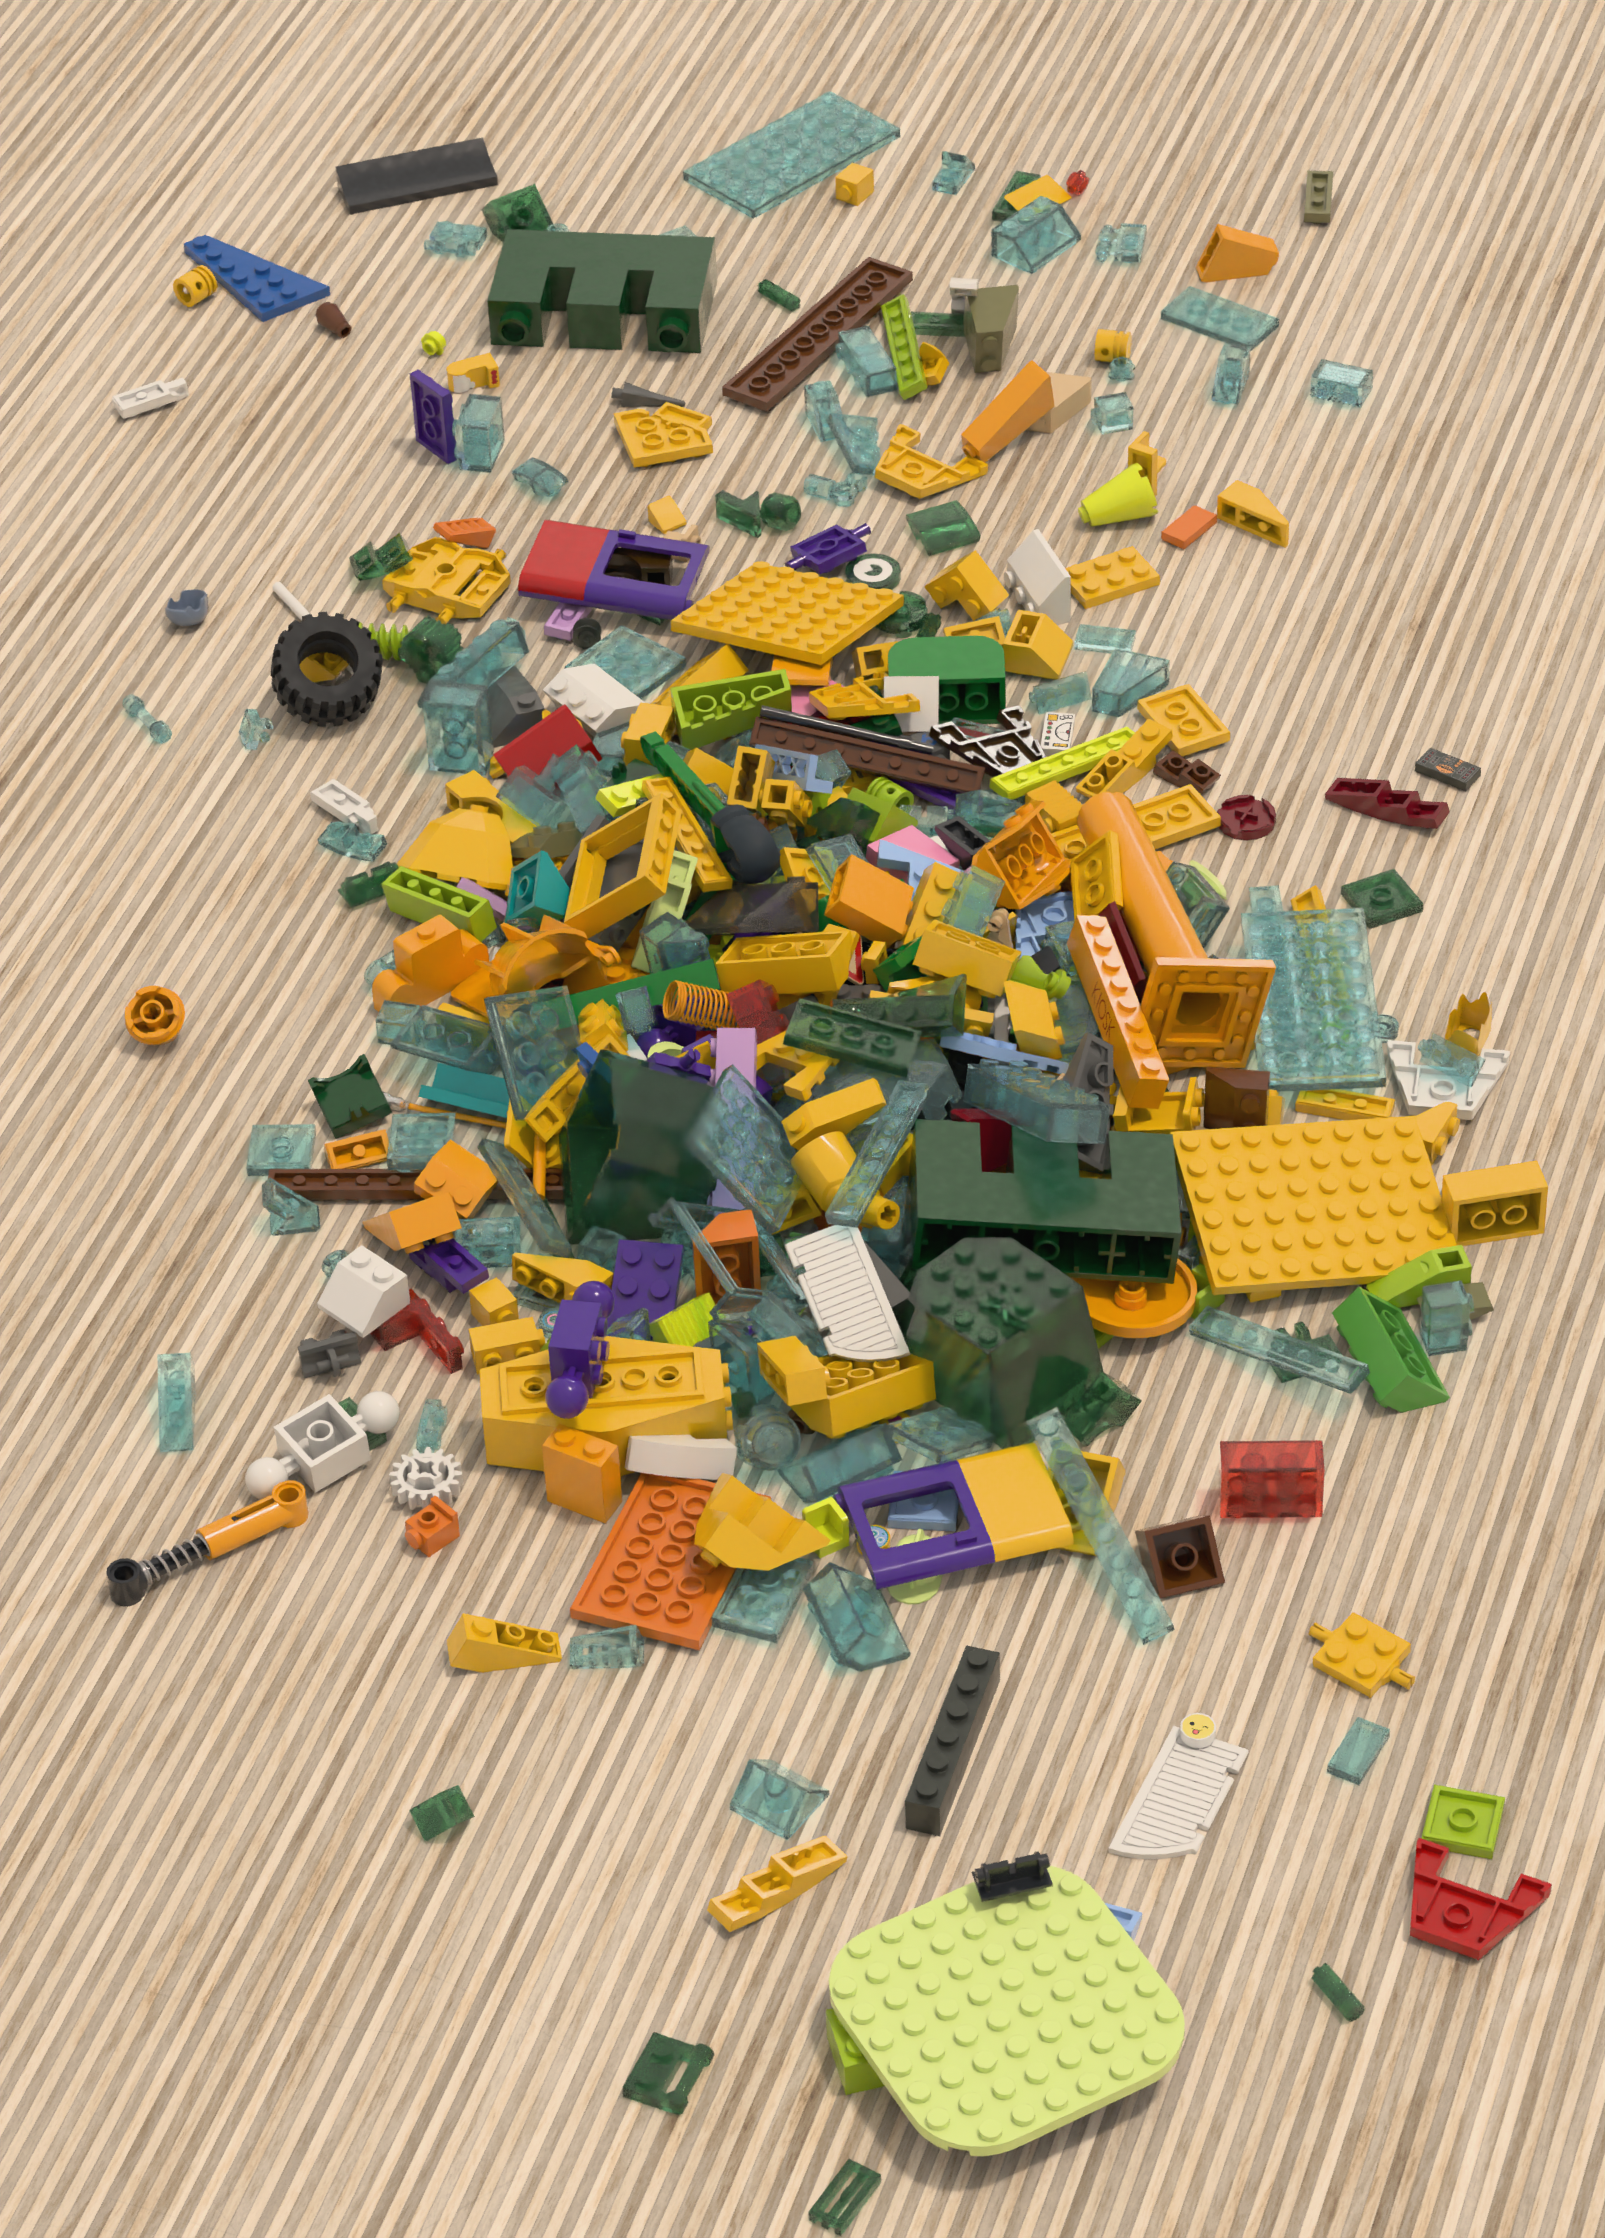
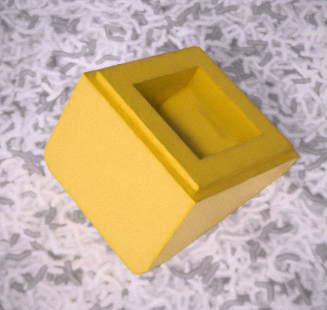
M666 496L648 505V521L663 534L687 524L685 517L671 496Z

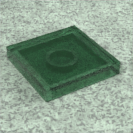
M1395 869L1341 886V895L1369 929L1423 912L1424 903Z

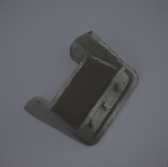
M804 876L787 877V883L748 885L733 880L732 889L719 890L679 926L676 936L735 935L763 932H818V882H805Z

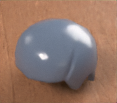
M184 590L181 592L178 601L174 602L172 598L169 599L165 608V614L171 622L178 626L196 625L202 622L208 614V595L203 590Z

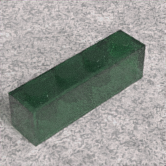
M964 973L879 998L833 999L831 1026L850 1032L853 1040L964 1036L967 975Z

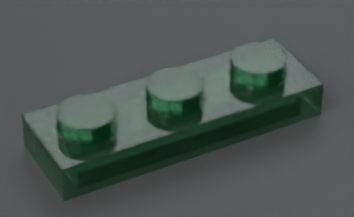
M1016 171L992 210V220L1000 221L1004 224H1017L1022 214L1004 196L1041 178V175Z

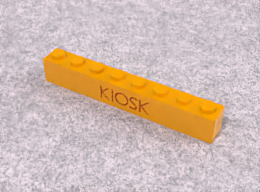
M1077 915L1067 941V946L1101 1036L1105 1042L1113 1045V1067L1128 1107L1159 1109L1169 1083V1078L1107 919L1097 915Z

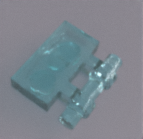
M438 221L429 235L430 240L426 239L424 241V250H431L434 254L454 253L457 257L475 256L476 250H480L487 238V228L477 227L472 224L462 225L449 221Z
M1121 223L1120 229H1114L1111 225H1104L1103 229L1099 232V243L1096 245L1095 253L1097 260L1105 262L1110 255H1115V261L1141 263L1147 235V225Z

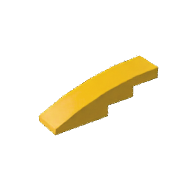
M825 1835L782 1851L770 1857L767 1868L741 1877L738 1889L710 1899L707 1911L729 1932L734 1931L768 1915L811 1889L846 1863L848 1856Z

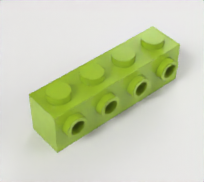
M402 866L381 883L390 911L419 923H424L441 914L459 930L466 929L481 942L497 928L493 909L486 898Z

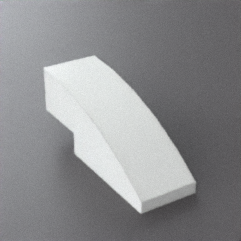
M691 1435L629 1436L625 1468L630 1471L661 1476L718 1480L722 1473L733 1475L737 1447L726 1438L695 1439Z

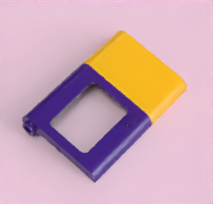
M1034 1442L838 1487V1493L833 1494V1499L850 1521L876 1590L1074 1544L1069 1519L1038 1447ZM954 1489L969 1525L968 1530L887 1549H882L877 1545L864 1509Z

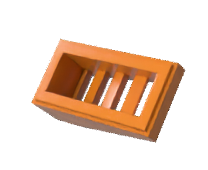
M483 518L438 522L433 526L434 530L447 541L485 549L489 548L496 533V529Z

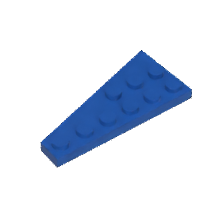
M208 235L198 236L191 241L183 243L184 252L198 265L207 267L215 276L216 281L262 322L330 296V286Z

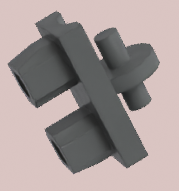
M344 1329L332 1332L328 1339L320 1341L313 1338L301 1340L300 1346H298L304 1378L331 1372L333 1377H337L341 1374L340 1369L361 1363L357 1336L355 1332L347 1333Z

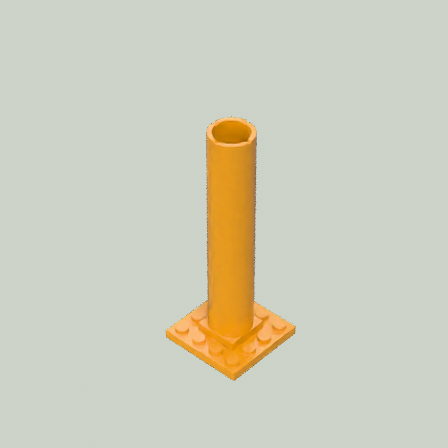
M1103 792L1091 797L1082 805L1079 811L1077 826L1087 847L1109 830L1118 834L1124 906L1119 912L1149 976L1141 1009L1164 1067L1245 1068L1276 970L1273 960L1208 958L1131 800L1123 793Z

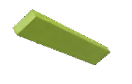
M903 294L883 304L881 310L899 393L905 401L928 387L919 354L909 302Z

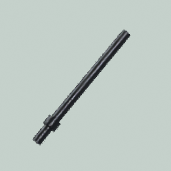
M764 705L761 706L759 717L931 756L934 745L912 740L910 736L900 734L897 737Z

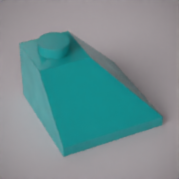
M541 850L512 868L505 923L511 926L541 925L544 915L558 921L565 917L570 888L547 852Z

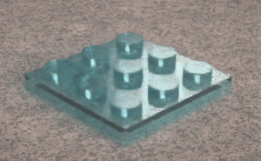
M621 625L564 667L571 668L596 664L629 691L642 699L686 667V657Z

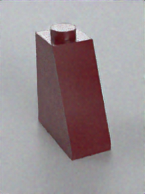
M953 1109L950 1111L952 1121L980 1123L982 1172H990L1007 1163L1012 1125L1039 1126L1038 1121L1034 1117L1019 1109Z

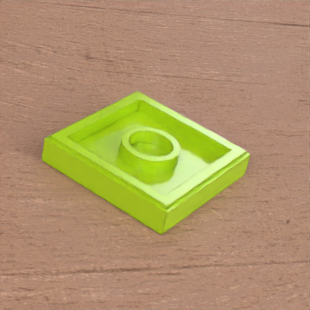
M1434 1784L1421 1839L1447 1847L1449 1852L1493 1859L1505 1806V1797Z

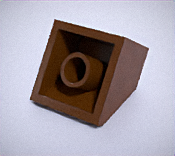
M1198 1515L1135 1531L1142 1564L1159 1599L1225 1583L1210 1515Z

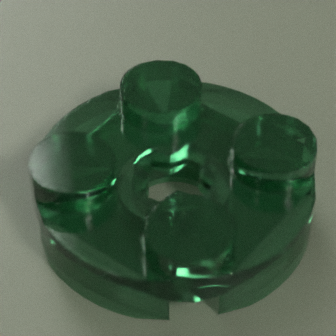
M900 591V594L904 595V606L877 624L875 628L886 633L895 634L898 638H908L912 635L913 631L920 629L928 621V609L926 601L922 596L909 591Z

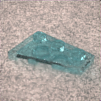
M830 413L826 422L852 472L858 475H875V468L880 461V448L877 447L879 432L876 431L878 418Z

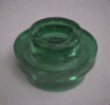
M743 1387L737 1388V1392L731 1394V1401L739 1419L745 1417L748 1419L754 1418L753 1410L758 1409L752 1391L746 1392Z

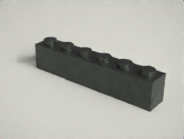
M966 1645L905 1799L906 1829L941 1836L1000 1682V1652Z

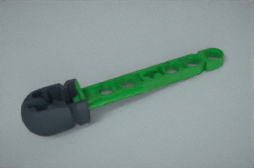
M656 731L641 736L640 743L646 758L657 768L663 777L672 778L684 800L712 830L716 853L722 863H726L730 874L738 882L745 884L763 883L771 878L780 865L781 855L779 848L776 847L771 834L764 825L754 816L749 815V811L743 805L736 804L725 807L668 744H665L664 739Z

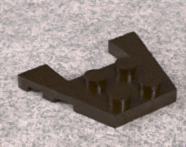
M1019 705L999 710L996 720L1007 730L1004 732L969 739L952 721L931 726L929 732L930 738L972 765L985 767V773L992 778L1046 758L1038 739H1033L1030 733L1032 727L1029 721H1024L1022 717L1024 711Z

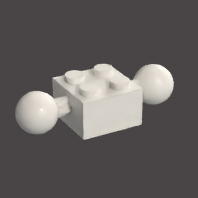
M370 1392L359 1402L357 1414L350 1417L335 1399L328 1394L274 1426L278 1452L283 1458L279 1461L271 1457L255 1460L246 1471L245 1483L247 1489L254 1497L263 1499L272 1494V1490L277 1484L288 1480L289 1476L297 1472L315 1493L371 1460L365 1431L367 1430L375 1434L390 1431L397 1424L400 1415L397 1401L386 1392Z

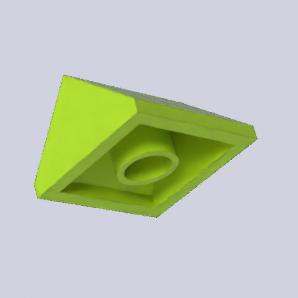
M853 787L833 825L834 830L865 844H871L911 825L917 826L918 820L895 805Z

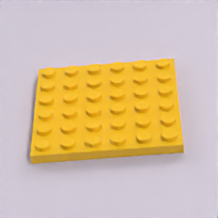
M759 561L753 563V565L672 619L671 631L822 665L904 606V595L893 593L891 589L870 588L864 583L843 582L841 578H824L814 572L802 573L794 571L791 567L779 568L770 566L767 562Z

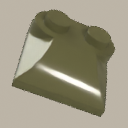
M574 821L557 823V828L552 829L551 826L534 827L533 832L521 836L510 845L511 855L516 858L528 859L541 850L547 852L550 858L570 855L583 836L580 826H575Z

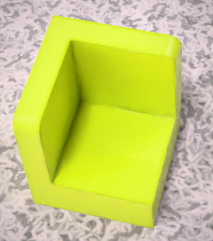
M832 1496L802 1510V1520L808 1522L831 1540L826 1547L814 1551L819 1558L850 1546L848 1517Z

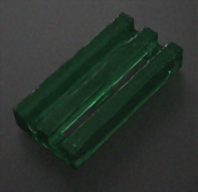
M848 2159L809 2210V2221L816 2223L818 2220L823 2228L828 2230L832 2227L835 2234L842 2236L881 2184V2174ZM853 2172L858 2173L850 2185L841 2193L840 2198L829 2213L824 2212Z

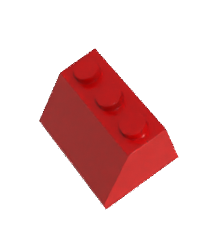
M566 704L493 754L517 793L531 810L603 759Z

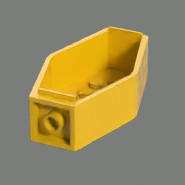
M606 1336L604 1341H609L610 1350L608 1360L602 1361L601 1364L603 1365L602 1383L595 1386L593 1397L589 1398L585 1410L580 1415L569 1419L554 1415L548 1409L545 1401L546 1389L551 1383L549 1350L480 1369L482 1421L487 1464L544 1471L542 1444L559 1423L618 1445L620 1476L635 1472L625 1468L629 1436L691 1435L695 1439H727V1431L733 1430L732 1410H725V1407H732L731 1389L729 1386L724 1387L723 1383H729L728 1363H721L720 1350Z

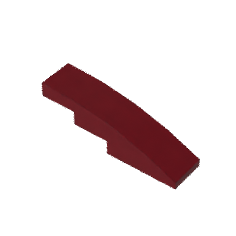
M1337 778L1324 794L1327 800L1352 811L1407 826L1438 829L1450 813L1447 802L1421 801L1418 791L1392 790L1389 780Z

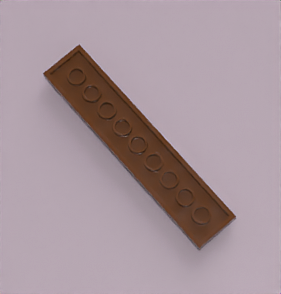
M867 257L722 386V395L757 409L769 411L881 310L883 304L891 301L912 282L913 272Z

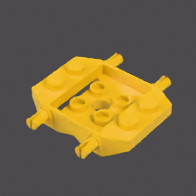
M433 537L417 544L406 553L382 580L383 590L392 597L390 602L386 604V608L388 611L395 613L402 604H409L440 613L435 618V622L438 626L442 625V627H445L451 618H480L511 584L510 573L502 563V560L506 558V553L502 549L501 551L497 549L495 553L481 549L462 548L453 541L450 542L439 537ZM479 569L483 570L477 576V578L469 585V587L461 594V596H459L460 590L467 584V582H470L474 579L475 573Z

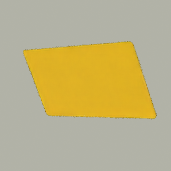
M1045 175L1004 196L1027 220L1072 198L1049 175Z

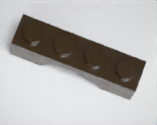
M618 547L614 550L604 574L671 586L673 575L672 555Z

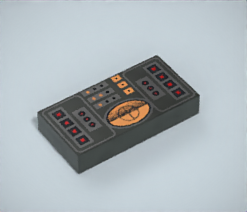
M1431 747L1415 763L1416 772L1463 791H1467L1481 776V767Z

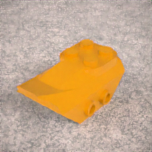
M1031 800L1029 803L1016 809V815L1003 822L1005 827L972 858L971 869L973 874L982 884L990 887L987 897L992 904L999 908L1006 907L1008 909L1021 910L1041 896H1049L1061 888L1060 883L1071 878V859L1064 857L1039 814V811L1046 805L1044 801Z

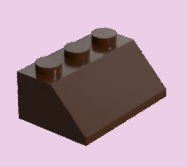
M1206 1067L1203 1127L1207 1129L1267 1126L1270 1071Z

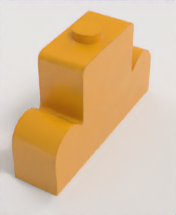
M441 914L396 937L393 941L396 969H386L374 979L372 984L374 1009L393 1024L446 995L466 978L481 969V967L474 964L475 959L489 962L487 946L466 929L459 930Z

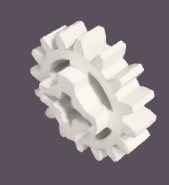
M426 1447L424 1453H419L417 1449H413V1456L411 1457L404 1454L401 1455V1463H393V1472L389 1474L392 1495L398 1496L400 1504L409 1501V1509L412 1510L417 1505H422V1509L431 1504L430 1499L434 1496H437L446 1503H452V1495H460V1486L464 1483L461 1463L455 1462L454 1455L450 1454L444 1457L443 1449H439L436 1453H431L430 1447Z

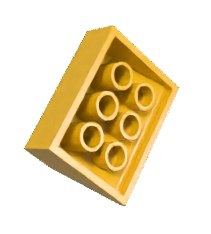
M828 1354L818 1358L819 1362L828 1368L831 1383L830 1386L826 1387L827 1399L790 1407L812 1430L825 1434L827 1438H842L846 1435V1432L854 1429L868 1428L873 1422L881 1419L895 1418L898 1415L897 1413L905 1410L920 1409L924 1403L935 1400L933 1362L913 1354L885 1362H857L836 1356L829 1357Z

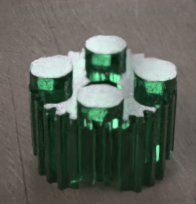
M424 617L402 639V645L397 650L398 656L402 661L410 665L409 668L413 669L420 682L428 684L432 680L434 682L443 680L465 658L462 651L463 647L460 646L462 634L458 632V628H454V624H441L440 620L437 622L433 617Z

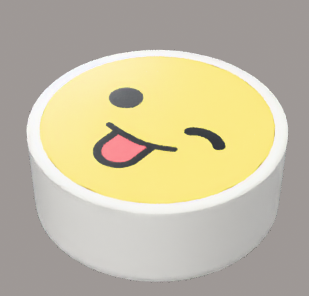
M1190 1714L1181 1722L1180 1737L1190 1747H1207L1215 1740L1216 1724L1206 1714Z

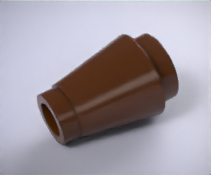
M325 302L317 308L315 316L319 325L340 338H345L350 334L352 327L336 304Z

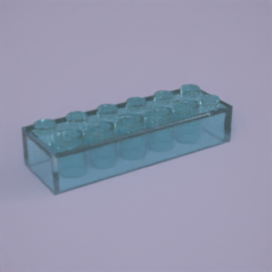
M981 1059L980 1064H968L964 1102L1046 1142L1105 1144L1110 1105L1099 1101L1098 1095L1084 1093L1083 1088L1072 1087L1070 1082L1056 1080L1055 1075L1042 1073V1069L1028 1067V1063L1012 1060L1009 1061V1065H999V1061Z

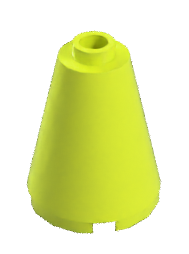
M1135 463L1084 498L1081 501L1082 507L1078 508L1082 522L1084 524L1088 522L1093 527L1146 518L1158 514V510L1152 508L1157 506V501L1147 476L1141 478L1138 471L1142 470L1141 465Z

